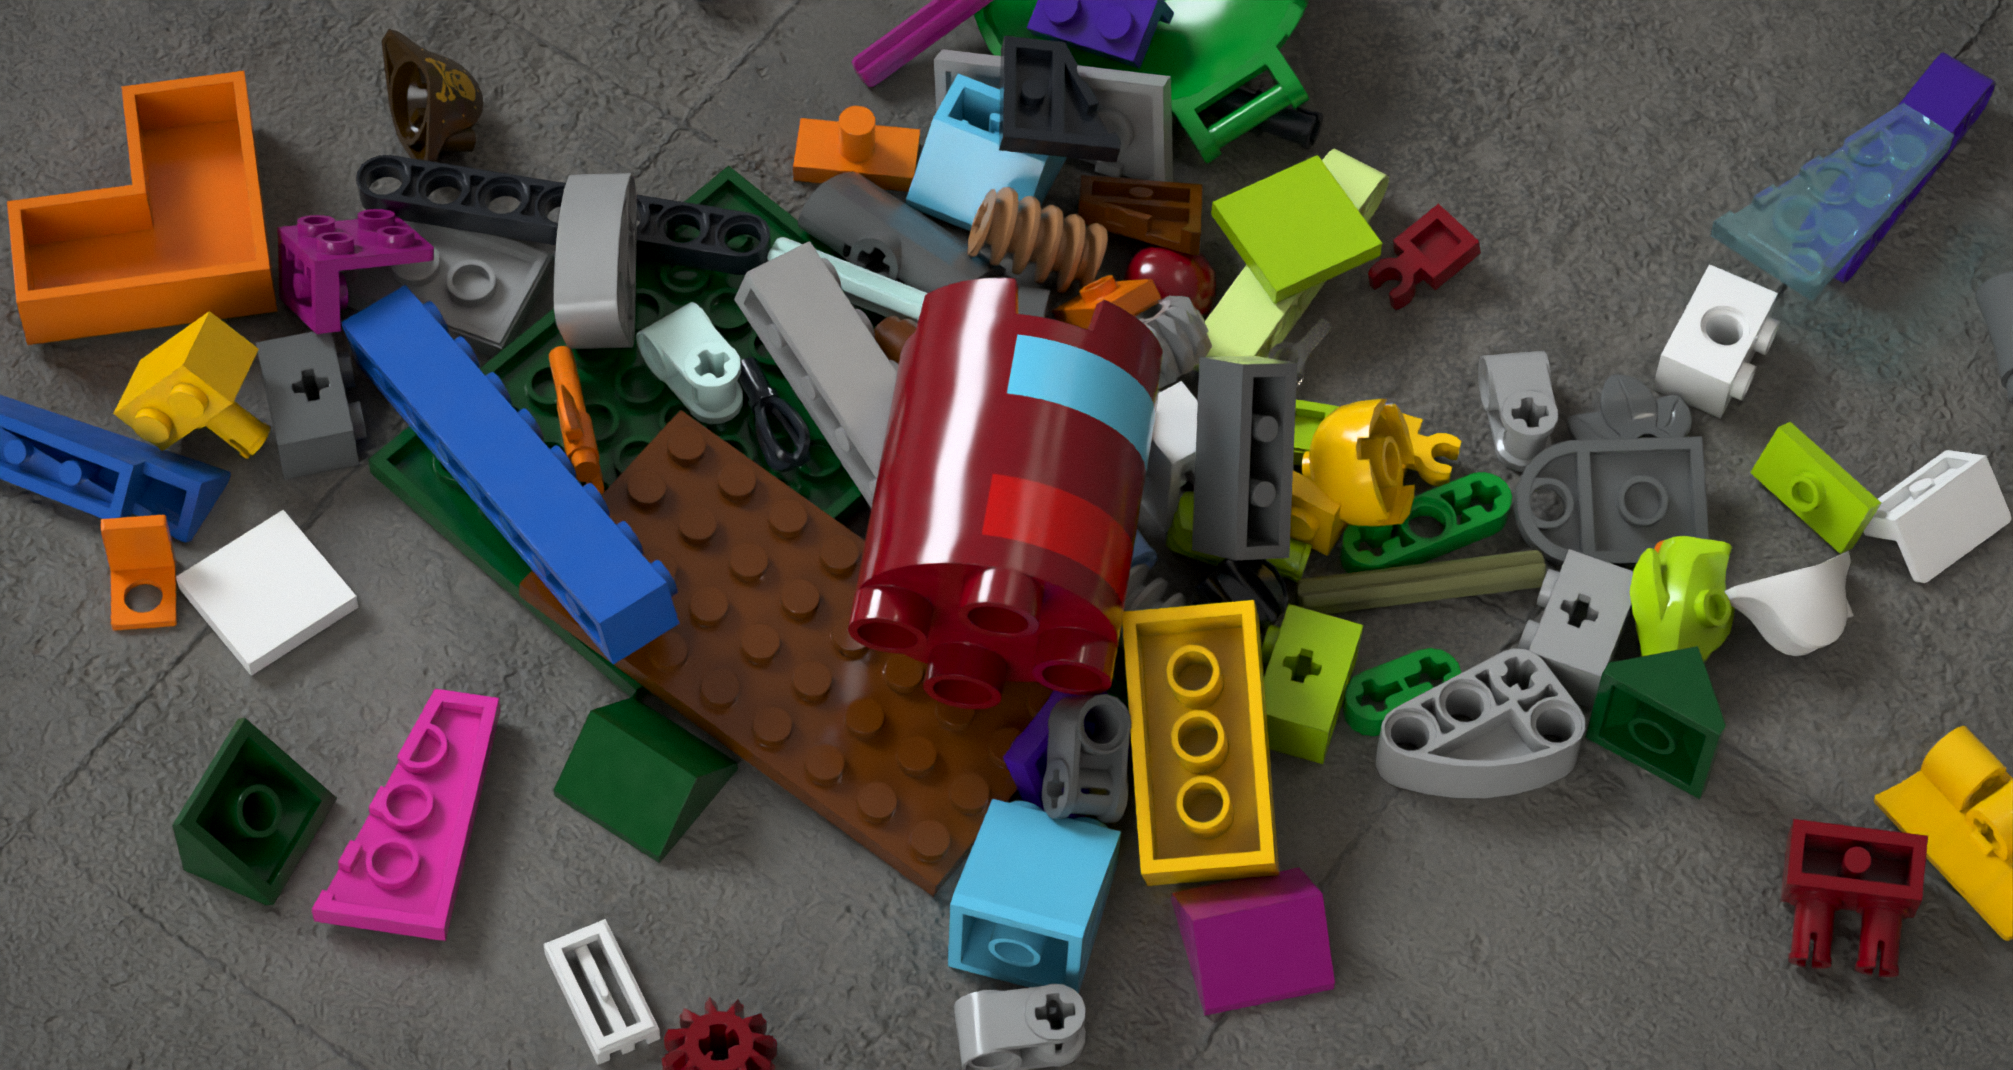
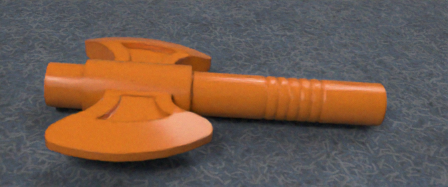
M558 346L550 351L549 362L557 395V411L565 452L575 469L576 479L586 482V484L592 483L602 495L604 493V480L599 464L600 457L592 420L586 412L574 353L567 346Z

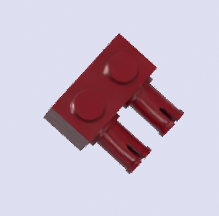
M1793 819L1786 842L1780 902H1788L1795 906L1791 952L1788 954V962L1805 967L1809 955L1810 940H1812L1814 947L1811 968L1831 967L1835 911L1841 909L1857 911V913L1862 915L1858 961L1856 962L1855 970L1872 976L1873 969L1876 967L1878 948L1881 950L1878 977L1898 976L1903 919L1914 918L1922 902L1928 836Z

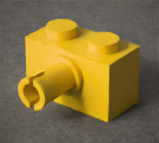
M209 311L139 361L113 414L134 429L139 437L151 442L161 451H164L196 428L207 427L236 449L242 457L247 459L260 449L271 430V426L260 421L234 401L259 349Z

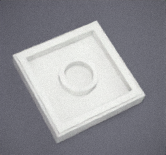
M284 510L176 576L180 591L251 676L358 608L357 596Z

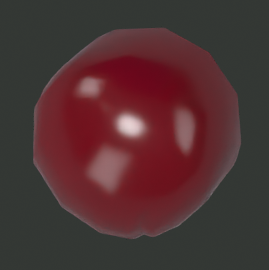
M1151 244L1134 256L1127 266L1123 281L1152 279L1161 299L1168 296L1189 297L1195 310L1198 309L1201 315L1209 314L1212 301L1216 298V271L1201 252H1199V255H1189Z

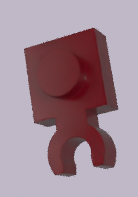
M1438 203L1393 240L1394 252L1398 257L1384 258L1376 262L1368 272L1369 284L1376 290L1388 280L1401 282L1389 293L1391 306L1395 310L1401 309L1412 301L1415 296L1416 285L1422 280L1436 291L1480 255L1479 240Z

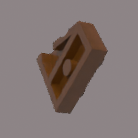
M1081 175L1078 215L1083 218L1086 225L1099 223L1107 231L1189 255H1199L1203 184Z

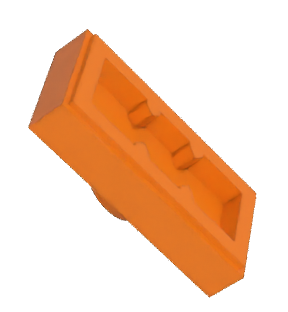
M1109 275L1086 285L1079 291L1080 295L1055 308L1052 312L1056 320L1088 330L1097 303L1104 299L1137 316L1158 304V300L1161 297L1152 279L1115 281L1113 275Z

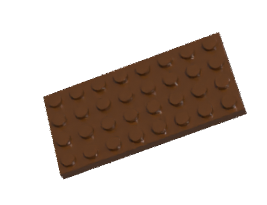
M680 410L602 494L612 521L616 525L625 521L632 528L642 545L643 556L649 563L655 560L661 561L671 574L678 589V594L672 597V601L680 624L614 665L934 897L970 854L992 799L1011 803L1020 794L1003 756L1011 748L1015 738L1026 729L1042 709L1054 690L1039 682L1005 681L1002 699L998 705L986 709L953 707L933 699L925 692L923 685L927 664L904 654L874 650L855 641L848 633V625L865 540ZM532 570L519 584V596L609 661Z

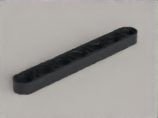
M379 155L370 158L361 165L356 176L359 198L365 210L384 209L394 212L395 216H398L403 221L556 245L558 223L552 222L547 216L553 209L561 206L566 183L394 155ZM384 177H392L402 183L399 189L389 194H376L369 189L372 183ZM442 187H452L461 192L455 201L448 204H437L428 199L433 191ZM637 195V220L640 221L637 227V259L735 275H746L748 271L769 261L767 257L772 248L770 229L767 222L760 216L749 212ZM502 196H510L521 202L518 208L506 214H498L487 208L490 202ZM680 225H689L700 231L694 240L686 243H677L667 237L670 230ZM739 235H750L760 241L754 250L746 253L732 251L726 246L732 238Z

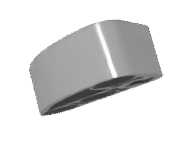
M632 173L569 175L560 207L556 238L554 313L557 327L567 347L570 349L632 348L634 345L637 195L635 179Z
M1513 648L1489 658L1390 711L1385 716L1381 725L1376 752V768L1379 775L1387 783L1427 795L1451 798H1493L1515 795L1550 784L1565 777L1574 769L1585 733V718L1572 697L1547 664L1536 653L1526 649ZM1462 714L1470 717L1473 721L1461 722L1452 718L1451 715ZM1542 735H1554L1564 742H1550L1545 740ZM1410 743L1419 749L1408 751L1399 748L1396 744Z

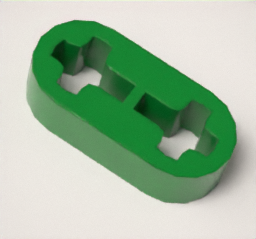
M1427 648L1357 674L1351 679L1346 688L1343 706L1345 721L1354 731L1362 735L1380 736L1382 722L1390 711L1434 688L1429 682L1419 684L1422 673H1427L1432 680L1443 678L1442 683L1462 673L1459 663L1451 654L1441 649ZM1370 695L1371 699L1375 702L1385 700L1383 711L1377 712L1371 704L1361 706L1363 696Z

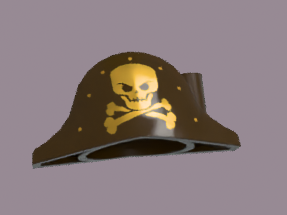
M388 29L381 43L389 107L396 134L409 157L436 162L441 151L472 152L476 144V135L472 127L480 118L484 105L482 91L477 81L470 72L454 60L430 52L417 45L402 33Z

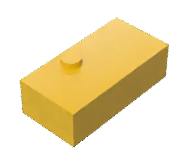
M1254 600L1124 611L1122 626L1128 707L1131 719L1130 734L1140 869L1147 886L1279 875L1260 626Z

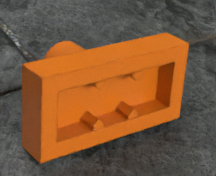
M863 106L846 108L840 114L839 121L800 118L793 163V181L823 183L845 172H857L882 189L909 192L918 164L921 129L875 125L874 114Z

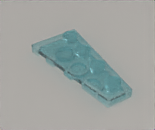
M1902 103L1846 138L1843 147L1824 159L1820 155L1801 166L1798 175L1779 187L1772 184L1753 197L1752 203L1734 214L1732 211H1729L1714 220L1710 236L1810 301H1813L1947 153L1954 134L1905 103Z

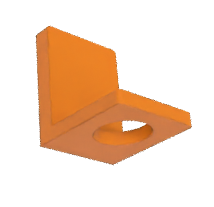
M166 515L101 519V535L111 571L112 629L116 631L176 626V557ZM139 585H153L162 592L163 597L160 604L148 612H135L125 604V598L129 591Z

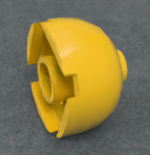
M1387 399L1357 401L1340 406L1327 415L1319 424L1313 435L1310 451H1306L1303 455L1302 474L1316 481L1318 486L1331 499L1342 503L1339 514L1340 519L1349 525L1386 526L1402 524L1410 514L1415 485L1403 486L1404 474L1402 464H1415L1413 446L1408 426L1400 408L1396 404L1385 405Z

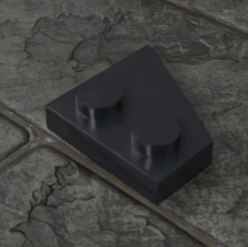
M1004 36L1000 61L999 150L1116 163L1121 149V141L1116 132L1109 134L1096 112L1099 102L1089 84L1078 75V64L1065 42Z

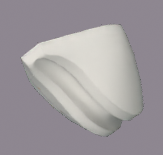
M1849 551L1819 565L1741 584L1724 591L1730 600L1731 606L1749 618L1770 645L1776 650L1792 656L1806 655L1836 641L1843 633L1847 619L1854 616L1845 591L1846 576L1851 563Z

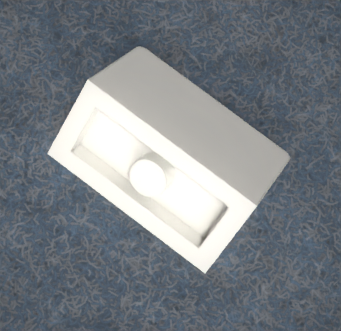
M1945 450L1878 498L1882 504L1864 530L1865 536L1897 541L1912 579L1915 582L1927 583L2010 523L2011 514L1986 455Z

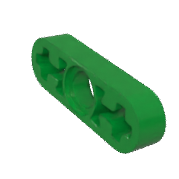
M1486 472L1472 473L1414 496L1410 514L1402 524L1386 526L1348 525L1343 535L1340 553L1342 566L1347 573L1422 564L1500 532L1507 523L1512 502L1511 490L1503 479L1494 474ZM1477 497L1482 504L1493 502L1492 511L1486 512L1481 505L1470 507L1471 499ZM1462 514L1460 525H1458L1456 516ZM1418 516H1430L1441 523L1444 531L1436 537L1424 538L1416 535L1410 529L1408 523ZM1392 529H1395L1396 537L1391 539ZM1367 542L1368 546L1372 549L1382 546L1380 556L1374 557L1369 550L1358 552L1360 543Z

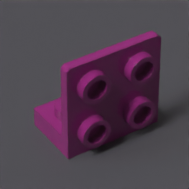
M364 210L357 214V219L335 221L330 216L310 215L299 218L297 225L277 227L279 299L316 334L341 331L340 310L347 308L348 288L343 273L339 271L434 260V247L401 218L395 216L394 212L389 210Z

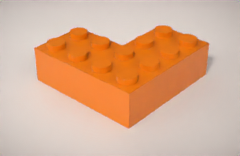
M245 71L121 86L132 185L7 201L16 303L27 345L189 324L209 311L219 319L277 312L253 117Z

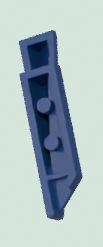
M0 395V479L99 518L131 517L132 513L137 516L166 515L170 535L186 543L193 539L230 480L231 472L168 450L161 451L156 446Z

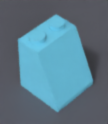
M992 799L950 903L948 966L1029 988L1048 984H1064L1073 988L1079 994L1118 864L1121 831L1109 829L1102 822L1087 817L1053 819L1048 817L1047 813L1037 805L1025 801L1008 803Z

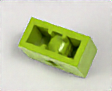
M1288 604L1281 627L1274 625L1268 627L1261 651L1262 663L1268 664L1264 676L1269 749L1316 763H1324L1344 702L1346 688L1351 680L1358 658L1363 630L1362 624Z

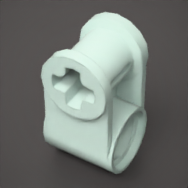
M690 302L636 334L638 348L648 367L660 380L669 386L688 408L692 416L708 424H721L732 420L739 414L743 406V392L737 382L741 374L740 357L737 351L714 328L709 317L696 303Z

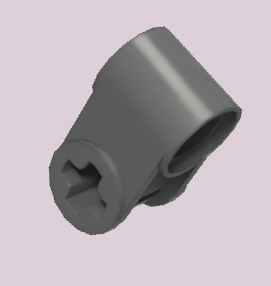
M1108 694L1065 697L1055 704L1048 720L1047 765L1042 785L1044 810L1048 817L1053 819H1065L1071 813L1096 815L1098 820L1103 823L1113 824L1118 822L1124 814L1128 800L1127 762L1131 730L1130 714L1124 703L1117 697ZM1088 711L1091 712L1095 722L1094 733L1090 739L1084 730V719ZM1081 788L1088 789L1089 794H1083Z

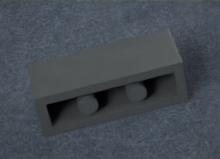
M1258 356L1199 357L1193 551L1231 560L1289 558L1297 363Z

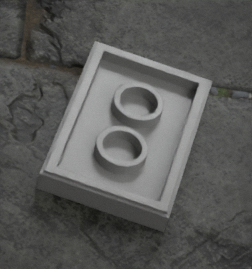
M404 221L434 247L433 261L342 271L348 288V307L361 311L406 285L422 304L427 301H432L446 321L449 329L448 334L453 339L462 336L474 351L494 357L515 340L554 268V256L551 253L501 236Z

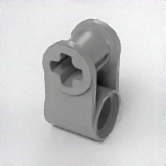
M1545 351L1481 356L1478 368L1479 391L1483 408L1487 411L1495 453L1499 461L1506 467L1524 472L1529 463L1540 452L1551 446L1550 434L1553 433L1558 421V409L1552 390L1551 370Z
M1048 984L1007 991L983 990L967 994L958 999L954 1004L962 1070H1028L1052 1066L1061 1067L1076 1060L1085 1047L1086 1030L1084 1024L1086 1007L1082 997L1073 988L1064 984ZM1055 1000L1056 1007L1049 1008V1002ZM1060 1021L1062 1029L1051 1030L1049 1022ZM1061 1043V1050H1055V1044Z

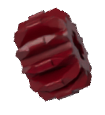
M711 997L705 1003V1014L702 1016L684 1008L679 1016L681 1028L668 1029L664 1037V1046L669 1053L665 1054V1057L662 1058V1070H775V1065L771 1061L778 1055L776 1039L771 1035H765L767 1023L762 1013L744 1018V1005L741 1004L739 999L729 1007L727 1012L718 1011V1005ZM726 1054V1059L723 1061L713 1060V1055Z

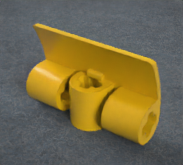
M1960 726L1949 732L1935 744L1925 756L1919 772L1901 783L1876 794L1874 803L1901 832L1928 836L1926 858L2003 940L2010 941L2013 939V778L2006 772V767L1967 726Z

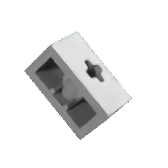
M1569 549L1560 572L1548 569L1536 605L1544 607L1545 611L1540 623L1528 620L1518 649H1526L1537 654L1547 664L1576 704L1593 709L1602 672L1608 663L1613 662L1632 613L1629 591L1633 571Z

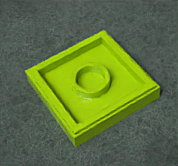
M1318 155L1212 202V217L1274 304L1381 255L1382 242Z

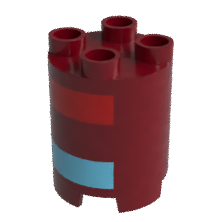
M985 278L961 281L943 286L925 295L916 331L911 336L909 335L900 355L848 633L855 641L868 648L887 653L904 654L927 664L923 688L933 699L958 708L986 709L994 707L1001 702L1005 681L1039 682L1055 691L1073 695L1100 694L1111 687L1158 404V386L1163 349L1158 339L1143 322L1123 308L1105 299L1097 303L1088 330L1058 320L1018 314V284L1016 278Z

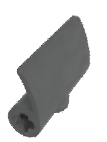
M845 172L823 182L811 194L798 219L799 228L844 257L850 256V263L895 281L901 279L905 282V285L926 293L961 281L985 279L992 275L1004 276L1007 270L1000 264L997 266L991 265L990 258L980 251L975 257L968 256V244L857 172Z

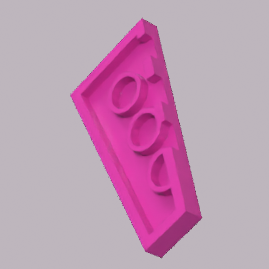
M434 689L397 755L398 764L385 787H379L369 805L370 814L355 841L350 840L338 861L339 869L327 891H321L312 907L314 922L446 941L501 712L499 698Z

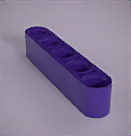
M1941 53L1812 211L1799 230L1793 242L1791 253L1843 284L1847 283L1977 121L1994 92L1996 82L1948 54Z

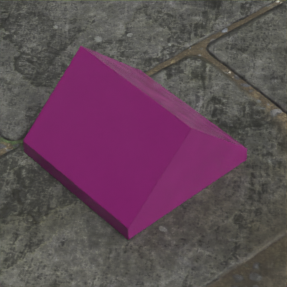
M1300 867L1279 871V875L1243 878L1171 893L1172 905L1204 1016L1334 989L1335 980L1323 894Z

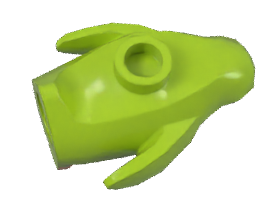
M1677 536L1660 541L1654 549L1647 548L1643 552L1633 570L1629 591L1641 656L1698 646L1705 663L1712 652L1723 644L1730 634L1735 608L1731 606L1730 600L1724 592L1726 591V569L1732 546L1729 543L1690 536Z

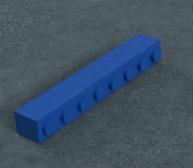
M404 285L341 322L356 364L613 665L680 624L672 601V597L678 594V589L667 568L659 560H655L652 563L648 562L643 556L642 545L632 528L625 521L617 525L609 517L608 506L597 488L592 483L582 486L576 480L575 469L565 452L558 445L551 449L547 447L543 442L544 436L534 417L525 408L517 412L511 406L510 395L500 378L494 372H490L487 375L482 373L477 356L469 343L462 336L453 339L448 334L449 329L446 321L432 301L422 304L410 289Z

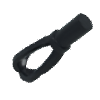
M753 357L742 359L741 374L738 379L749 398L748 405L755 415L756 434L767 464L772 469L780 472H788L796 466L803 467L811 459L809 451L810 432L807 425L795 408L787 401L781 399L777 390L771 387L757 359ZM772 413L789 434L797 448L793 454L786 451L777 442L766 415Z

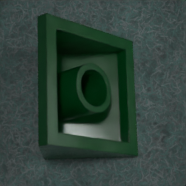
M1695 646L1608 663L1602 672L1585 738L1698 799L1702 797L1706 790L1726 727L1699 647Z
M630 697L590 710L553 791L555 797L660 864L738 770V763L641 701H636Z
M240 718L234 724L172 825L183 870L264 905H274L337 800V797L248 719Z

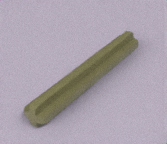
M1529 550L1303 578L1296 583L1295 599L1298 607L1330 614L1538 588L1542 586L1545 579L1546 565L1540 551Z

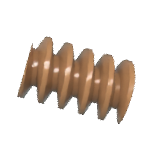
M1004 187L997 193L995 189H991L978 208L969 235L967 254L968 256L975 257L982 247L988 244L991 245L989 259L991 265H999L1006 254L1011 253L1013 254V274L1020 275L1029 262L1035 263V283L1042 284L1053 270L1058 273L1056 282L1057 292H1066L1074 280L1080 281V291L1083 287L1094 281L1106 251L1108 236L1106 228L1099 223L1090 224L1085 228V221L1077 214L1068 215L1063 220V213L1059 207L1049 205L1041 210L1040 202L1037 198L1026 196L1019 201L1018 193L1015 189Z

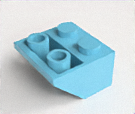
M958 74L933 117L906 198V204L915 210L971 231L977 210L991 189H995L997 193L1004 187H1011L1018 193L1019 201L1026 196H1033L1038 199L1041 206L1066 157L1000 151V89Z

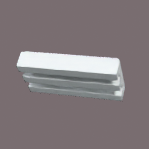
M606 919L544 944L545 956L597 1065L609 1061L610 1054L621 1050L622 1054L635 1050V1043L644 1039L647 1044L660 1039L659 1027ZM598 941L637 1021L636 1024L626 1027L587 946L591 942ZM573 951L612 1034L603 1036L564 953Z

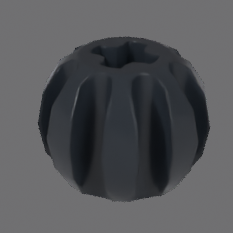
M1225 558L1195 586L1191 597L1192 605L1254 600L1259 615L1260 634L1284 612L1288 602L1285 581L1277 568L1266 559L1231 560Z

